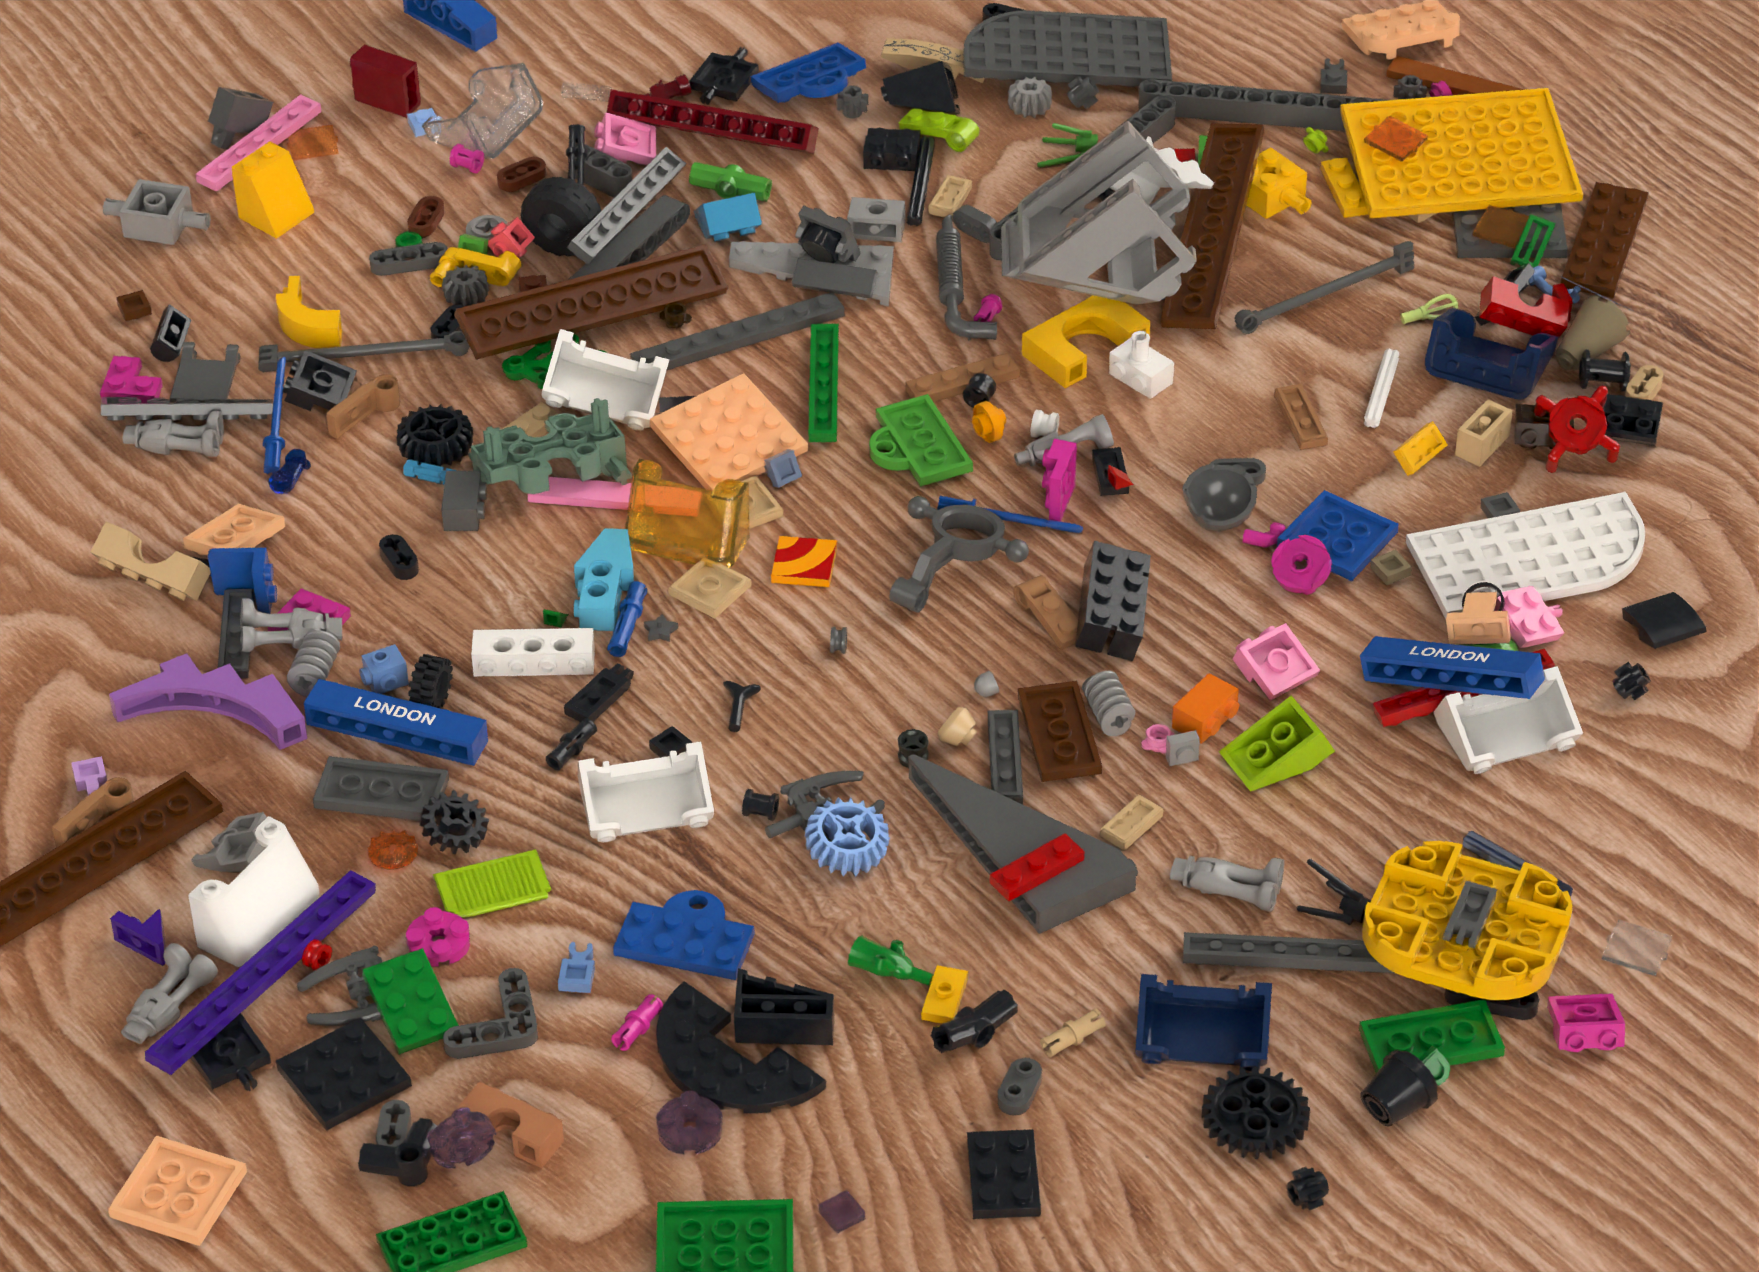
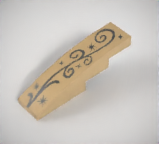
M887 38L880 56L909 70L943 61L951 66L954 80L959 73L964 75L963 50L942 44L913 39ZM969 77V78L974 79V80H976V81H978V82H981V83H983V81H984V79H985V78L975 79V78Z

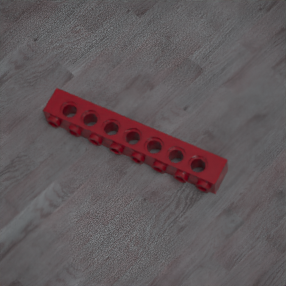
M613 89L610 91L606 112L657 127L814 154L819 130L818 127L812 124Z

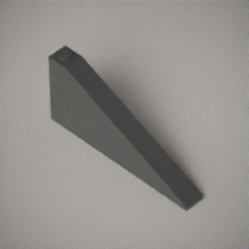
M915 754L908 756L909 779L989 875L1064 833L1085 851L1084 861L1011 900L1039 934L1136 890L1137 867L1133 860L1127 859L1120 849Z

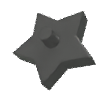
M663 614L656 620L645 621L644 627L649 631L648 641L662 639L670 642V634L678 629V623L667 621Z

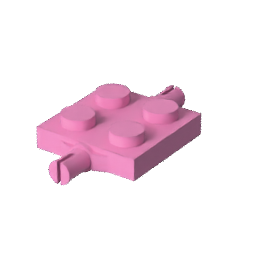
M1533 586L1502 592L1505 600L1503 611H1508L1510 633L1520 649L1556 641L1564 634L1556 617L1562 615V608L1558 609L1560 607L1558 604L1546 606L1541 595ZM1500 596L1497 597L1494 611H1498L1500 608Z

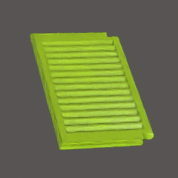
M537 849L433 874L445 911L457 914L463 919L548 898L547 892L551 891Z

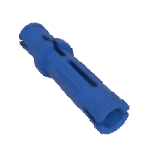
M631 582L626 598L620 603V615L607 647L608 651L611 650L609 653L615 657H622L626 654L636 620L642 615V603L648 590L642 582Z

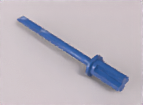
M285 357L277 361L271 434L266 436L262 442L265 448L264 473L266 474L273 473L277 475L279 473L281 450L285 447V440L279 436L286 365Z
M940 496L937 509L940 510L952 505L976 506L977 500L967 501ZM984 508L1005 521L1048 527L1073 533H1081L1083 531V527L1077 524Z

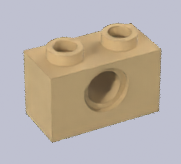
M1488 399L1458 429L1455 456L1480 467L1510 436L1513 410Z

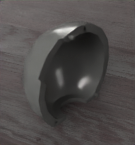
M1211 463L1198 468L1189 475L1183 485V495L1191 514L1200 526L1206 530L1225 531L1238 527L1250 517L1256 505L1257 487L1253 478L1243 468L1241 470L1231 465H1215V463Z

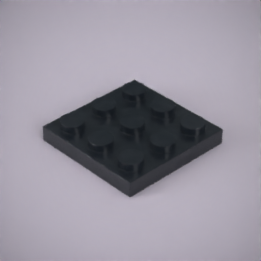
M361 1017L276 1060V1067L279 1073L326 1131L412 1086L411 1077Z

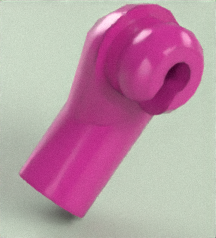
M1273 522L1270 525V531L1265 533L1245 529L1242 542L1267 548L1277 544V538L1285 531L1286 527L1282 523Z

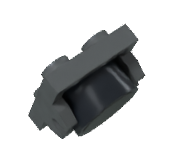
M803 205L798 213L801 223L795 234V237L799 239L798 244L801 245L802 249L809 256L820 262L834 264L837 259L842 262L848 259L856 262L861 252L850 223L844 218L829 216L819 208L812 209Z

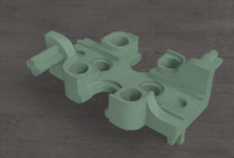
M594 399V402L591 403L592 414L579 418L570 413L549 416L548 420L544 421L545 428L549 433L543 437H530L525 434L521 427L517 428L516 425L501 430L500 428L493 429L492 426L486 427V431H483L484 443L472 445L471 452L468 454L473 464V471H481L482 482H486L488 485L506 480L515 481L518 488L527 494H537L550 490L548 475L552 474V467L548 461L554 458L570 459L581 481L596 478L601 472L606 476H612L621 485H626L627 479L632 478V474L627 468L625 436L610 419L608 401L606 399Z

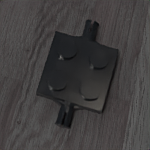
M739 47L732 56L713 52L708 56L689 80L691 90L703 93L700 97L701 103L709 105L716 96L737 102L751 84L750 76L759 73L758 64L744 60L748 55L746 48L743 47L742 49V47Z
M241 1013L191 1057V1060L212 1090L232 1080L239 1079L245 1090L251 1091L250 1086L252 1089H255L258 1084L251 1072L271 1063L269 1052Z

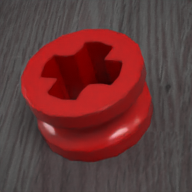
M317 939L312 940L304 949L302 964L306 967H312L314 971L328 964L332 956L331 946L327 944L322 945V942Z

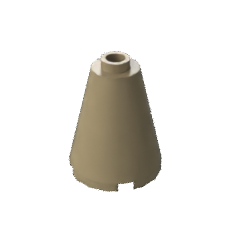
M1594 295L1589 296L1582 303L1556 351L1557 362L1562 368L1577 370L1579 369L1584 350L1588 349L1590 351V358L1595 359L1625 340L1630 334V330L1627 331L1626 326L1629 324L1626 316L1613 302L1607 300L1604 303L1598 300L1600 296Z

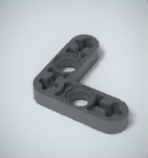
M509 968L499 975V991L505 1018L449 1028L444 1033V1050L449 1057L462 1059L527 1048L536 1043L538 1039L537 1022L528 978L523 970ZM516 982L518 992L512 993L510 983ZM515 1004H523L526 1006V1009L515 1012L510 1010V1007ZM524 1023L526 1033H520L518 1024ZM488 1033L499 1035L493 1041H486L482 1038ZM473 1037H476V1042H473ZM461 1040L462 1044H456L455 1041Z

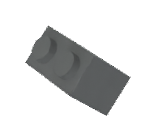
M446 471L441 509L444 531H479L480 519H485V502H482V500H487V483L482 482L481 471Z

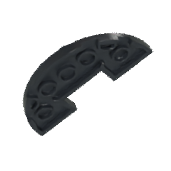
M685 981L672 992L663 1005L657 1023L658 1053L669 1078L678 1088L693 1099L723 1110L724 1107L743 1109V1113L757 1114L771 1112V1108L786 1104L794 1107L815 1097L826 1089V1079L780 1047L775 1048L755 1065L716 1038L715 1035L731 1023V1013Z

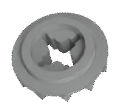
M495 215L479 216L467 224L466 234L489 240L493 235L490 231L489 233H486L489 228L492 230L502 221L506 225L507 221Z

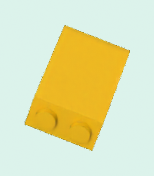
M269 141L231 167L238 217L277 239L314 213V207L289 151Z

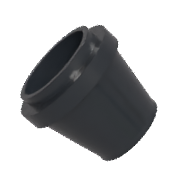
M1392 1050L1384 1057L1382 1067L1364 1090L1361 1091L1360 1097L1368 1112L1378 1122L1390 1127L1421 1108L1427 1109L1433 1105L1438 1099V1086L1430 1070L1415 1055L1407 1051Z

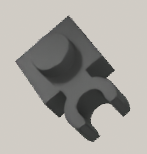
M1329 58L1325 59L1324 69H1321L1320 93H1347V70H1344L1343 59H1340L1337 65L1330 64Z

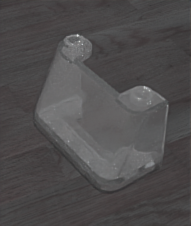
M524 63L479 69L472 75L468 84L469 92L474 101L457 118L444 120L440 116H432L422 124V127L427 137L435 143L449 148H453L459 143L464 145L465 149L483 151L484 159H493L541 113L543 100Z

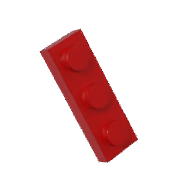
M1064 833L991 873L990 884L1009 902L1084 861L1085 851Z

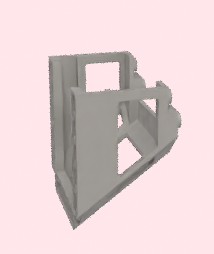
M1126 121L1021 200L1018 204V213L1008 219L1001 227L1002 276L1136 305L1158 302L1166 296L1170 297L1181 286L1180 273L1188 272L1197 261L1195 248L1192 245L1186 248L1171 231L1175 225V212H1181L1190 202L1189 189L1129 121ZM1145 161H1148L1172 187V190L1149 206L1140 196V186L1132 179L1093 209L1084 208L1085 205ZM1072 218H1078V220L1066 228ZM1160 236L1177 256L1157 270L1154 240ZM1106 263L1108 264L1109 283L1088 278Z

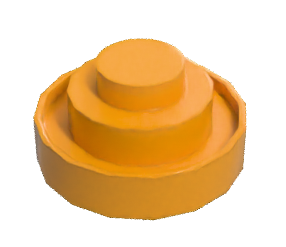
M988 401L974 405L972 425L975 432L988 443L1002 439L1006 424V416L1003 410Z

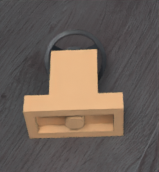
M1488 582L1472 585L1463 595V612L1447 613L1446 624L1449 644L1510 643L1511 633L1508 611H1503L1505 606L1504 596L1496 585ZM1481 587L1492 588L1496 591L1471 593ZM1500 596V608L1498 611H1494L1497 597Z

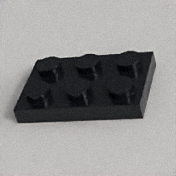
M1034 1129L967 1132L973 1219L1041 1216Z

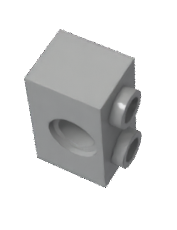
M852 197L847 220L851 225L855 238L902 242L905 227V201Z

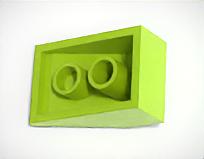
M1291 695L1218 752L1251 792L1309 771L1335 752L1322 731Z

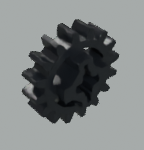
M452 790L451 796L447 797L442 791L438 799L430 797L428 805L423 806L419 826L424 827L423 837L431 836L429 842L431 846L436 843L441 845L440 851L443 852L448 847L451 848L452 854H456L458 848L468 853L470 845L477 848L479 847L480 840L485 838L489 819L484 817L486 809L477 808L479 803L477 799L471 802L468 801L467 793L463 794L462 797H457L456 791Z

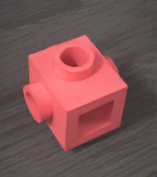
M517 217L506 225L503 221L490 231L493 236L488 241V247L496 257L505 251H511L520 258L527 252L526 247L535 237Z

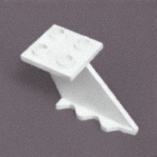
M1147 137L1146 141L1188 188H1212L1214 182L1201 173L1198 162L1194 160L1180 162L1177 160L1174 149L1169 147L1158 150L1154 148L1151 137ZM1148 161L1140 164L1110 187L1117 191L1133 179L1140 186V196L1148 205L1151 204L1161 187L1172 188Z

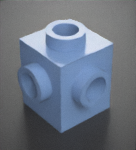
M395 644L361 655L363 668L359 669L360 677L364 686L369 685L373 692L382 694L409 685L406 662Z

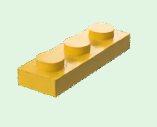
M1347 157L1321 161L1320 170L1343 218L1367 215L1368 210L1361 186Z

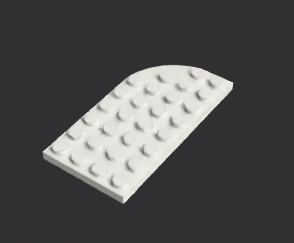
M1626 492L1411 533L1406 535V544L1446 619L1447 613L1463 612L1462 599L1464 593L1472 585L1480 582L1492 583L1501 592L1533 586L1541 595L1543 601L1608 588L1624 579L1638 564L1644 547L1645 527ZM1481 587L1471 593L1496 591L1492 588Z

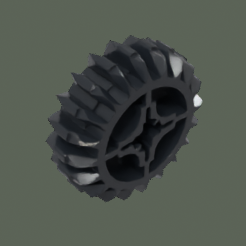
M440 404L438 407L429 405L428 408L424 409L418 407L417 412L409 411L408 417H402L401 424H398L396 440L402 457H406L407 460L419 461V465L423 462L436 466L444 464L451 466L453 461L459 462L462 456L468 455V451L473 443L474 434L468 416L463 415L462 410H454L453 406L444 408Z

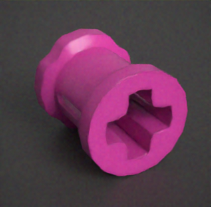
M458 143L451 150L449 163L453 167L462 166L468 168L471 173L476 174L483 166L484 153L480 150L472 151L465 149L464 145Z

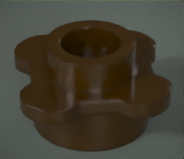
M677 302L666 305L664 311H661L659 314L660 319L666 321L668 328L681 327L684 323L692 321V316L686 313L685 305Z

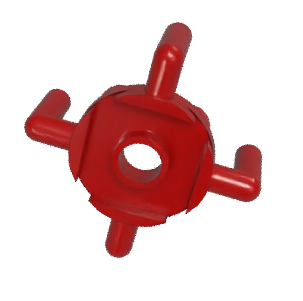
M1599 386L1591 397L1577 396L1569 399L1567 397L1558 403L1553 402L1544 395L1537 397L1534 413L1538 417L1544 416L1546 411L1551 413L1549 418V435L1556 443L1547 457L1546 470L1553 473L1557 470L1559 459L1565 451L1583 455L1598 445L1608 450L1606 455L1608 462L1614 463L1617 461L1620 445L1605 435L1607 420L1603 406L1606 404L1608 394L1606 386ZM1580 418L1584 420L1586 427L1581 430H1575L1571 427L1570 421Z

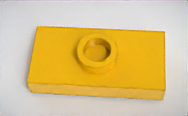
M1434 421L1424 425L1395 449L1393 453L1407 476L1418 471L1448 444Z
M936 966L921 1011V1020L941 1024L954 1020L967 984L968 971Z

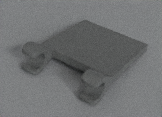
M184 342L170 402H176V399L181 398L198 399L199 403H204V400L209 398L228 399L236 366L241 359L240 353H238L239 345H227L225 361L196 359L195 342Z

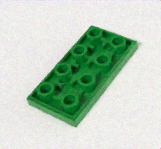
M504 1191L376 1234L377 1243L390 1272H456L528 1247L526 1236Z

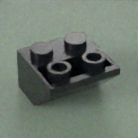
M1607 394L1606 404L1603 406L1607 420L1605 435L1617 441L1656 446L1663 402Z

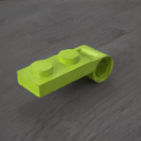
M911 109L898 122L900 130H921V135L946 138L948 146L956 152H963L980 133L978 125L969 118L957 117L956 115L944 114L943 112L924 111L922 109Z

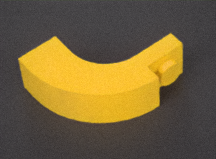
M289 276L288 287H283V293L276 294L278 319L283 332L293 341L307 347L317 349L341 347L342 323L340 310H315L302 304L303 295L300 276Z

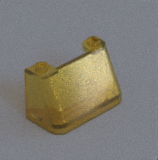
M639 459L633 469L625 529H628L631 550L693 565L699 561H704V566L713 568L712 563L722 564L728 568L732 567L750 538L749 483L725 479L719 482L713 491L662 480V468L658 463Z

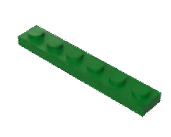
M811 324L809 442H837L839 324Z

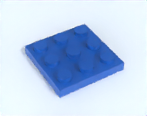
M1324 490L1277 538V547L1287 539L1291 541L1299 538V535L1313 536L1325 545L1332 560L1331 572L1352 581L1370 563L1371 559L1398 533L1399 524Z

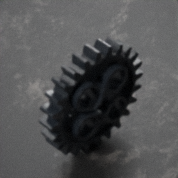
M1253 1066L1251 1073H1247L1243 1067H1240L1239 1075L1237 1076L1231 1071H1227V1080L1217 1077L1216 1086L1209 1085L1208 1094L1203 1096L1201 1118H1204L1203 1127L1209 1129V1138L1217 1137L1218 1147L1228 1144V1153L1230 1154L1236 1149L1241 1150V1158H1244L1248 1152H1253L1254 1158L1258 1160L1260 1152H1265L1270 1159L1272 1158L1273 1150H1277L1280 1154L1284 1155L1285 1146L1287 1145L1294 1149L1296 1147V1139L1303 1140L1304 1131L1308 1130L1310 1107H1308V1097L1302 1096L1303 1088H1294L1293 1078L1285 1082L1282 1081V1072H1279L1276 1076H1271L1270 1068H1267L1262 1074L1258 1072L1256 1066Z

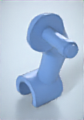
M1542 266L1534 267L1535 273L1528 280L1530 282L1529 285H1536L1542 293L1552 296L1553 287L1545 281V269ZM1575 286L1574 289H1567L1573 300L1572 304L1577 303L1580 299V287Z

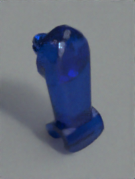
M292 449L285 456V464L282 468L271 475L268 482L273 492L277 494L289 493L294 489L304 469L308 470L311 467V463L306 459V454L303 450Z

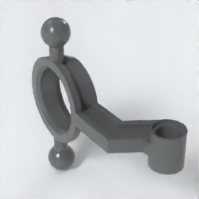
M922 496L913 497L907 506L908 513L915 519L927 517L932 520V530L935 534L934 544L921 553L910 579L899 577L894 582L889 598L891 602L918 613L924 608L928 600L929 588L936 571L951 560L981 561L992 557L1000 549L1006 552L1009 560L1017 563L1027 558L1029 554L1028 545L1020 539L1012 541L1004 539L1005 526L1003 521L987 509L972 505H952L938 510L931 507L926 498ZM955 528L972 529L987 535L988 538L981 540L961 539L950 535L946 530Z

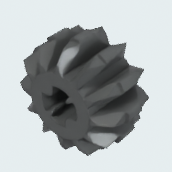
M467 265L463 268L455 266L454 271L446 272V277L443 278L442 290L444 291L446 302L453 305L469 306L485 302V297L489 291V282H487L485 271L478 270L477 266L468 268Z

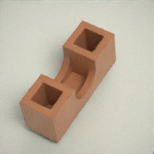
M478 1082L457 1107L459 1130L485 1142L500 1130H514L512 1133L514 1156L540 1168H543L564 1142L562 1120L552 1113L543 1112L524 1100H518L503 1093L499 1088L490 1087L481 1082Z

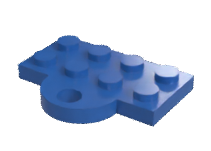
M838 42L750 76L751 84L777 103L787 102L792 97L800 94L810 98H823L842 92L848 86V77L854 76L857 72L866 69V61L863 57Z
M690 890L674 895L665 903L664 907L632 902L613 946L614 956L736 980L738 968L741 969L755 935L753 925L726 920L724 905L713 894L705 891ZM695 904H703L706 906L702 909L692 908V906Z

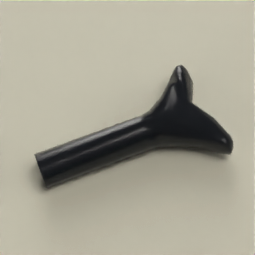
M724 681V687L733 698L728 728L731 732H738L741 728L745 701L760 692L761 687L756 684L743 687L732 681Z

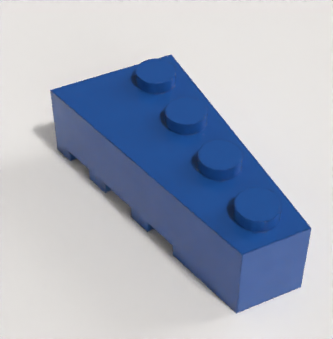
M403 0L404 13L475 52L497 39L496 17L475 0Z

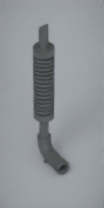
M948 215L943 219L942 229L936 235L939 298L941 303L947 306V312L944 315L945 323L952 333L960 337H966L970 341L971 338L996 340L997 322L965 321L961 319V313L958 311V305L964 299L960 233L953 228L952 215Z

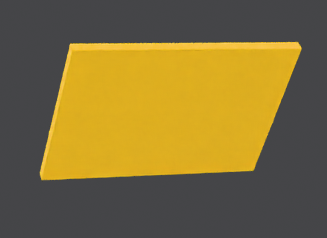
M1549 88L1340 105V114L1370 218L1578 202L1583 200V191Z

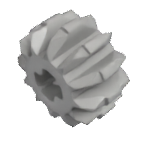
M1025 77L1024 80H1015V83L1010 85L1008 91L1010 109L1014 110L1015 115L1023 114L1024 118L1027 116L1035 118L1037 114L1045 115V111L1049 110L1052 104L1050 85H1047L1045 80H1037L1036 77L1033 79Z

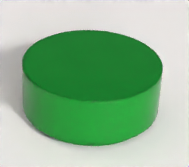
M415 232L401 233L395 239L396 248L423 244L422 237Z

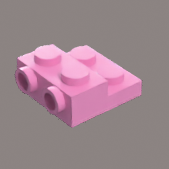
M605 113L602 122H597L594 131V137H597L595 149L625 164L627 160H630L637 164L648 165L656 157V126L610 113Z
M1286 623L1277 628L1274 626L1268 627L1253 641L1250 638L1244 640L1236 647L1237 652L1233 657V661L1249 683L1255 680L1270 701L1316 677L1320 672L1318 666Z

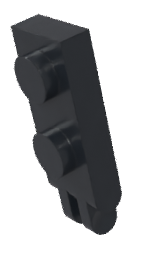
M618 663L610 670L604 668L564 705L565 715L579 722L583 718H588L594 722L630 688L634 671L628 668L624 670V666Z

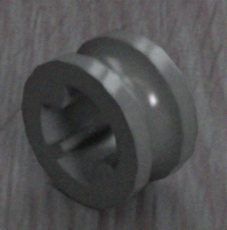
M836 627L831 628L830 653L840 650L842 654H846L847 627H843L842 630H837Z

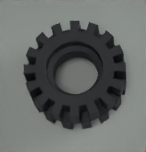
M423 654L419 658V663L416 662L414 666L415 671H412L411 674L413 679L409 683V687H411L408 691V696H411L409 701L441 709L445 704L444 699H447L449 695L447 692L451 688L450 680H452L453 674L450 673L453 667L449 659Z

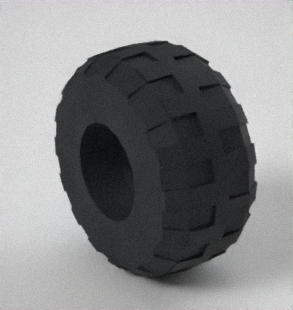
M551 177L540 180L530 190L521 205L520 216L523 224L535 237L532 241L540 246L542 250L553 253L556 256H575L567 246L601 212V208L596 201V197L584 185L570 178Z

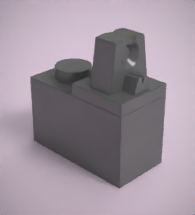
M219 87L208 122L214 125L211 143L219 148L229 149L236 132L250 133L268 120L273 102L257 93Z

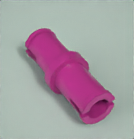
M647 995L636 1010H632L626 1015L624 1024L611 1037V1041L616 1048L624 1041L625 1043L620 1047V1050H628L639 1035L645 1034L648 1031L650 1022L663 1008V1003L658 997L650 1004L655 995Z

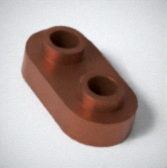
M528 157L504 167L497 173L498 187L506 192H515L538 182L546 176V163L539 157Z
M427 196L420 199L407 220L408 231L415 232L422 238L431 235L445 214L444 201L437 196Z

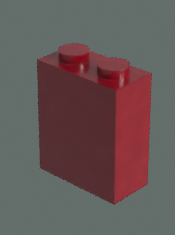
M365 44L350 57L352 87L356 101L407 118V114L413 113L421 105L417 62Z

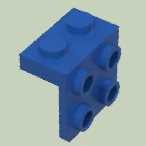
M267 547L210 549L208 551V561L214 593L216 595H224V590L254 589L258 611L271 614L272 603L277 602V586L273 585L272 582L274 570L273 564H269Z

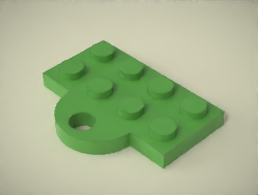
M928 394L876 408V418L882 428L878 429L871 436L869 452L871 459L878 466L894 471L909 469L920 487L973 472L972 460ZM881 450H889V452H880V451H881Z

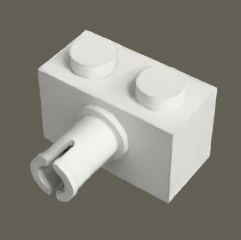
M1137 331L1132 334L1130 339L1110 352L1109 374L1151 399L1173 384L1174 361L1149 347L1150 336L1148 333Z

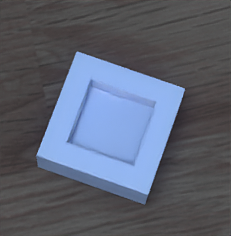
M432 108L407 114L408 124L415 137L441 131L440 122Z

